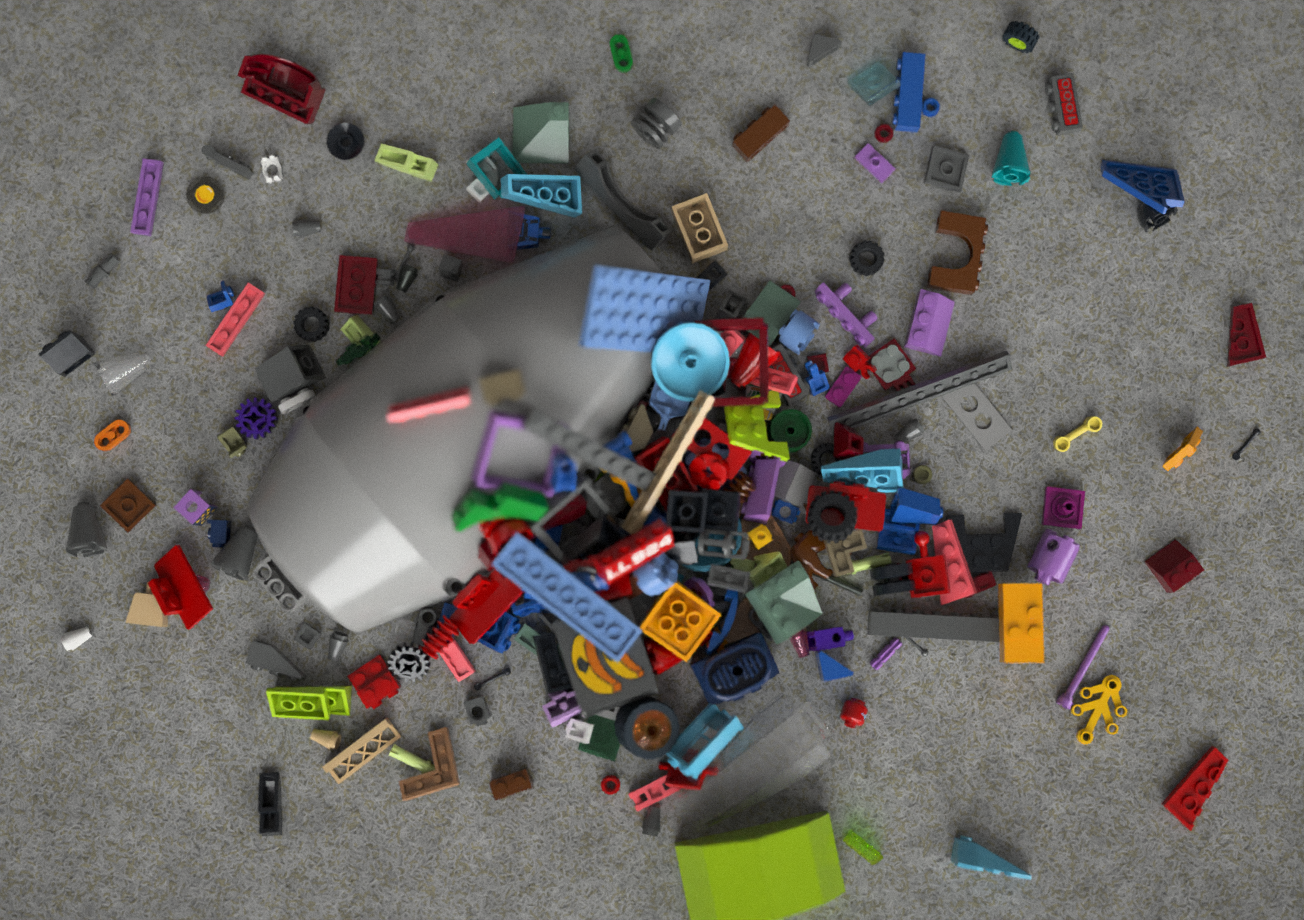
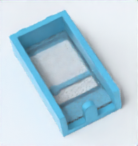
M709 703L679 735L675 746H673L669 753H666L669 758L667 761L674 768L679 767L685 776L691 775L697 779V775L732 740L733 736L738 731H742L744 727L735 715L731 717L724 709L720 712L716 705Z

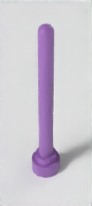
M1102 626L1068 689L1057 698V704H1062V707L1070 710L1073 705L1072 696L1105 639L1109 626Z

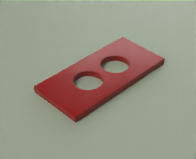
M704 417L697 431L700 429L707 430L711 434V442L707 446H699L696 444L693 436L692 442L687 446V449L695 455H699L704 451H712L713 446L717 443H725L729 447L730 452L723 461L729 467L728 479L732 481L752 451L730 444L728 434Z

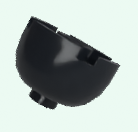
M1141 202L1137 213L1138 222L1145 232H1148L1149 228L1155 226L1152 230L1154 231L1167 224L1172 213L1174 216L1176 215L1177 207L1167 206L1166 214H1162L1146 203Z

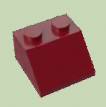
M1176 539L1144 561L1167 593L1176 592L1205 571L1196 557Z

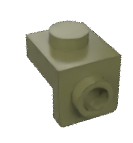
M233 425L217 435L218 440L229 452L231 458L234 456L239 457L245 453L247 442Z

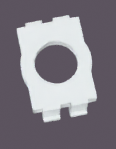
M270 154L269 159L267 156H262V171L266 182L272 183L283 179L282 167L278 157H275L274 154ZM269 165L277 166L278 171L275 175L267 173Z

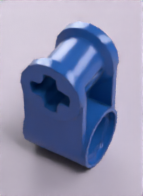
M559 452L553 457L552 491L553 493H558L559 490L575 491L576 464L567 453Z

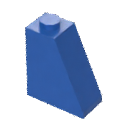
M898 488L890 504L891 522L936 525L939 519L943 517V506H940V499Z

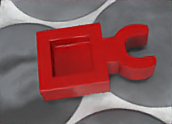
M855 345L842 358L855 372L860 369L864 379L871 377L867 373V369H870L873 373L877 371L873 364L867 363L870 357L858 345Z

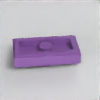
M869 143L855 156V159L881 183L895 170Z

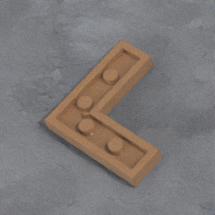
M447 727L428 732L435 770L399 781L403 801L460 785L449 729Z

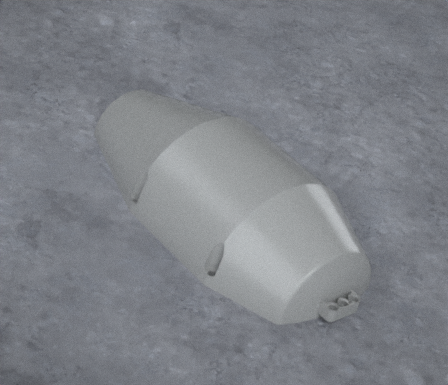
M613 225L436 295L302 408L247 505L250 520L269 555L256 566L254 575L283 610H296L308 600L320 612L348 630L357 633L364 632L455 598L458 593L453 590L454 583L460 582L463 590L474 576L478 574L486 576L490 572L478 558L479 545L487 541L480 531L478 523L459 532L454 530L453 521L451 520L452 512L460 505L462 499L467 496L471 489L491 495L496 490L494 488L484 490L483 487L476 486L471 479L490 410L527 416L532 408L555 421L566 423L572 430L604 445L618 437L623 425L629 421L628 414L633 407L637 408L641 400H646L645 394H649L648 389L654 386L652 382L655 379L651 370L652 352L585 348L579 346L594 265L662 273L635 241L620 228ZM520 369L526 392L521 394L522 399L510 401L509 398L501 399V404L490 406L489 403H484L478 379ZM469 387L471 393L470 403L464 407H452L443 412H431L422 417L407 418L402 422H390L387 416L389 405ZM498 425L484 474L542 483L553 444L527 430ZM566 451L565 453L576 464V470L582 477L585 476L587 470L595 472V477L591 480L594 483L602 471L597 466ZM264 567H267L269 570V575L266 578L261 575ZM276 582L281 584V590L278 593L273 588ZM288 597H292L294 600L292 607L286 605Z

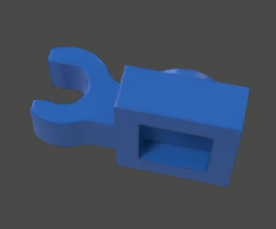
M812 360L805 362V368L810 375L805 378L810 387V394L816 396L829 389L830 386L823 370L818 371L816 363L813 364Z

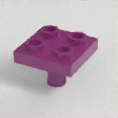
M1045 487L1042 525L1082 529L1085 491Z

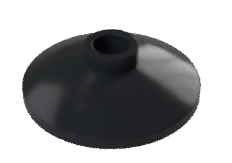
M337 124L327 135V148L337 159H353L363 150V133L354 124ZM345 140L350 141L348 146L343 145Z

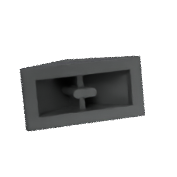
M814 34L807 60L808 68L839 50L842 45L841 40Z

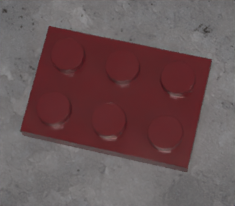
M339 255L335 313L373 315L378 258Z

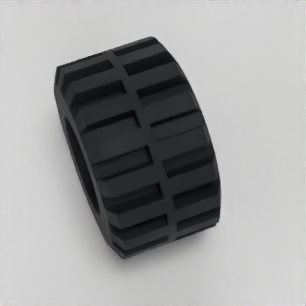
M830 490L827 494L825 491L821 493V496L817 495L814 501L811 502L807 522L809 523V530H812L814 537L816 535L819 537L818 540L822 541L824 539L827 540L826 543H831V541L839 543V540L842 539L844 541L847 536L852 534L857 522L858 511L857 507H854V501H850V497L847 494L843 496L840 491L836 494L834 490ZM834 508L842 513L844 520L837 526H830L823 522L821 513L825 509Z

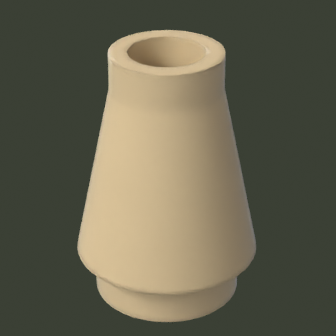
M314 729L311 733V740L316 741L329 750H336L340 745L341 735L337 731Z

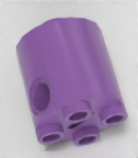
M1046 528L1027 568L1037 573L1034 579L1042 584L1049 586L1051 581L1063 584L1076 558L1080 545L1075 543L1074 539L1063 535L1061 538L1057 536L1055 531Z

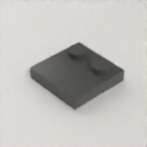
M934 145L931 148L924 183L960 193L963 187L969 155Z

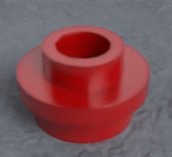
M614 775L605 776L601 781L603 792L608 795L617 793L620 789V780ZM609 781L614 782L613 788L607 787Z

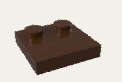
M129 478L100 505L127 533L156 506Z

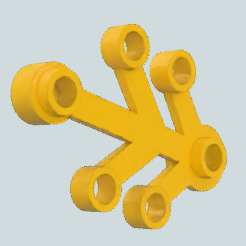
M1107 675L1103 678L1101 684L1080 689L1079 694L1085 699L1091 698L1092 694L1103 692L1100 699L1071 706L1070 711L1075 716H1081L1083 712L1094 709L1085 728L1078 730L1076 738L1080 743L1089 744L1092 742V731L1101 714L1106 724L1105 731L1111 735L1118 732L1119 728L1113 722L1107 703L1111 696L1115 706L1114 714L1118 717H1125L1127 715V709L1122 705L1118 693L1121 689V681L1117 676ZM1111 681L1115 683L1114 688L1109 687ZM1085 689L1089 691L1088 696L1083 695ZM1077 706L1080 708L1078 714L1074 712V708ZM1119 708L1123 709V714L1121 715L1118 714ZM1111 725L1115 727L1113 732L1109 731ZM1084 733L1089 735L1087 740L1083 739Z

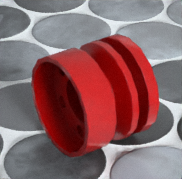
M502 517L478 523L480 531L489 540V545L497 556L516 532L527 541L532 537L531 530L522 518Z

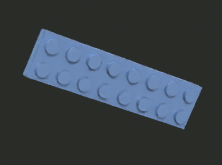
M517 532L491 563L496 569L617 663L642 632L640 628Z

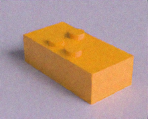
M1042 583L998 584L1000 662L1044 663Z

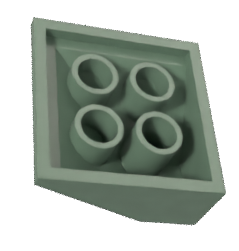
M546 102L513 107L512 155L518 163L569 164V102Z

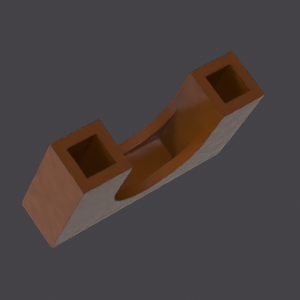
M940 211L935 233L957 236L964 240L969 247L970 258L968 264L960 269L932 266L929 269L927 288L972 295L975 291H978L980 280L977 279V275L982 269L980 256L985 250L983 236H986L988 231V224H985L986 218Z

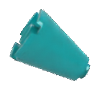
M1009 131L1003 136L992 171V178H994L995 183L1000 185L1012 186L1010 182H1019V185H1023L1030 180L1031 175L1023 137L1017 131Z

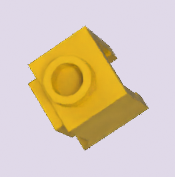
M763 524L748 533L756 546V550H759L773 540L771 538L773 536Z

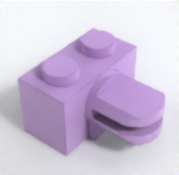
M567 689L549 693L551 702L542 706L552 728L581 714L574 691L568 693Z

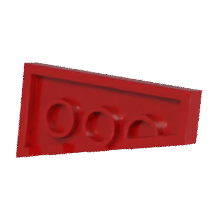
M1211 746L1161 805L1188 830L1192 831L1196 817L1200 816L1203 810L1201 808L1206 798L1209 799L1214 783L1218 782L1229 760L1217 748Z

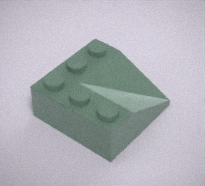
M799 561L789 565L745 594L776 644L786 641L822 615L810 578Z

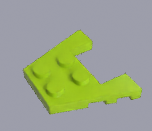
M769 391L768 403H764V405L725 406L724 410L730 444L751 451L755 449L764 452V455L770 457L773 455L779 457L782 461H788L790 457L787 442H768L763 408H779L781 406L779 392Z

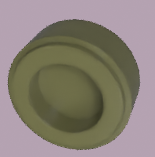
M919 465L913 470L912 476L916 483L926 484L932 478V471L926 465Z

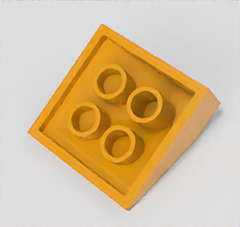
M677 580L673 586L657 596L639 628L687 662L720 618L721 613Z

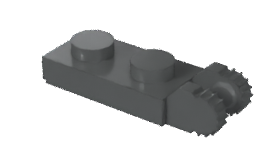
M208 144L203 145L201 152L208 159L247 179L252 177L253 173L249 170V165L242 161L236 163L230 155L226 153L221 155L215 147Z

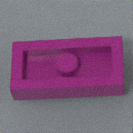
M846 366L824 398L838 408H841L862 376Z

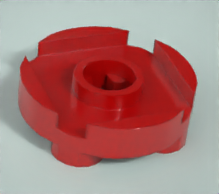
M704 451L697 455L691 461L689 469L692 483L704 489H719L729 476V467L722 460L723 457L712 451ZM707 467H710V470L713 471V473L709 474L706 472L705 469H707Z

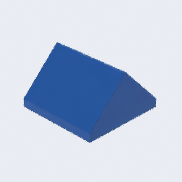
M822 651L815 652L822 681L825 682L853 675L854 672Z

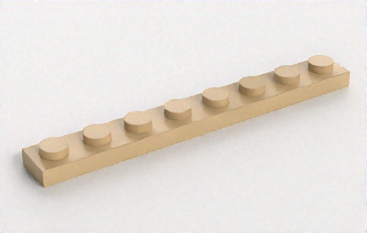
M702 391L698 392L653 471L656 474L646 491L642 490L621 526L630 534H634L642 529L645 519L651 513L667 481L672 477L675 467L681 461L683 453L692 442L695 432L701 426L702 420L711 409L715 398Z

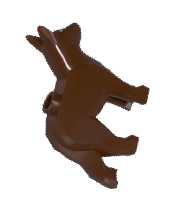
M803 503L804 509L806 511L807 504ZM808 530L805 534L801 532L793 539L796 543L791 548L790 553L793 563L800 562L815 590L818 584L813 580L812 573L827 579L833 573V570L826 569L817 554L826 549L824 539L822 541L818 540L819 537L817 535L814 537L812 530Z

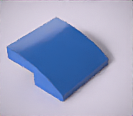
M885 509L884 527L882 531L878 532L876 549L915 555L917 544L914 541V536L919 531L920 523L891 522L890 510Z

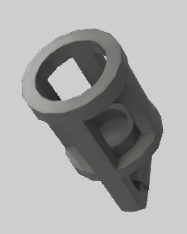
M704 528V533L700 532L699 555L744 560L749 552V535L746 532ZM709 533L725 535L723 540L709 539ZM734 535L743 536L741 555L732 554L733 550L736 549ZM708 546L722 547L724 553L708 552Z

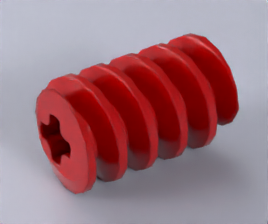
M445 615L442 616L445 621L444 623L437 622L440 627L439 629L432 627L434 635L427 633L429 640H421L424 644L423 647L418 645L424 652L436 660L439 658L436 652L441 654L444 652L441 646L447 648L449 647L447 640L454 641L452 634L459 635L457 630L459 627Z

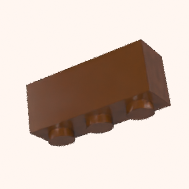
M776 105L771 108L767 107L761 113L762 116L758 120L753 119L747 125V130L743 133L740 131L734 136L732 147L747 163L789 126L790 120Z

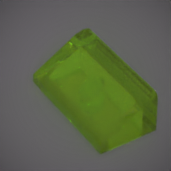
M850 830L843 839L845 844L871 865H875L884 858L879 851L853 830Z

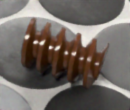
M739 471L742 477L735 476L734 479L737 483L735 484L730 481L731 489L725 487L724 490L741 492V507V503L746 501V497L751 496V491H755L757 488L747 474Z

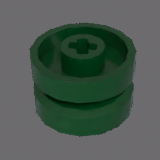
M783 410L775 415L767 425L768 442H787L789 453H794L805 447L810 441L812 435L811 422L799 410Z

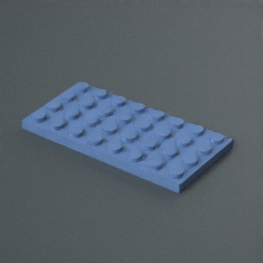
M594 265L579 346L585 348L652 352L659 337L669 328L677 324L703 319L710 280Z

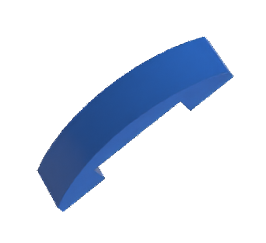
M727 590L724 601L731 603L722 632L721 634L713 632L706 655L710 656L728 636L737 610L738 591Z

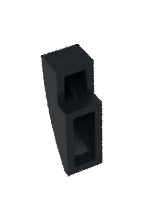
M279 772L259 773L258 813H260L259 834L262 836L282 835V800Z

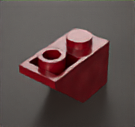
M836 422L834 426L833 457L845 460L863 455L864 438L853 428Z

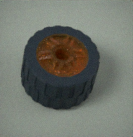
M646 697L623 705L617 713L614 723L615 735L619 743L635 756L646 760H654L665 756L675 746L679 737L680 725L674 710L653 697Z

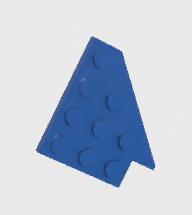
M1102 160L1100 166L1102 177L1158 212L1166 214L1167 206L1183 207L1185 200L1176 169Z

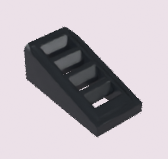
M714 260L696 278L710 280L709 291H711L729 274L717 260ZM715 267L721 276L718 277L712 269ZM708 272L715 279L714 282L707 277L706 274Z

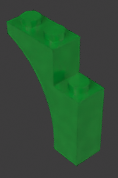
M503 482L494 491L493 495L471 489L467 496L462 499L460 505L452 512L451 520L453 521L454 530L459 532L477 523L502 517H518L539 521L548 510V505L544 493Z

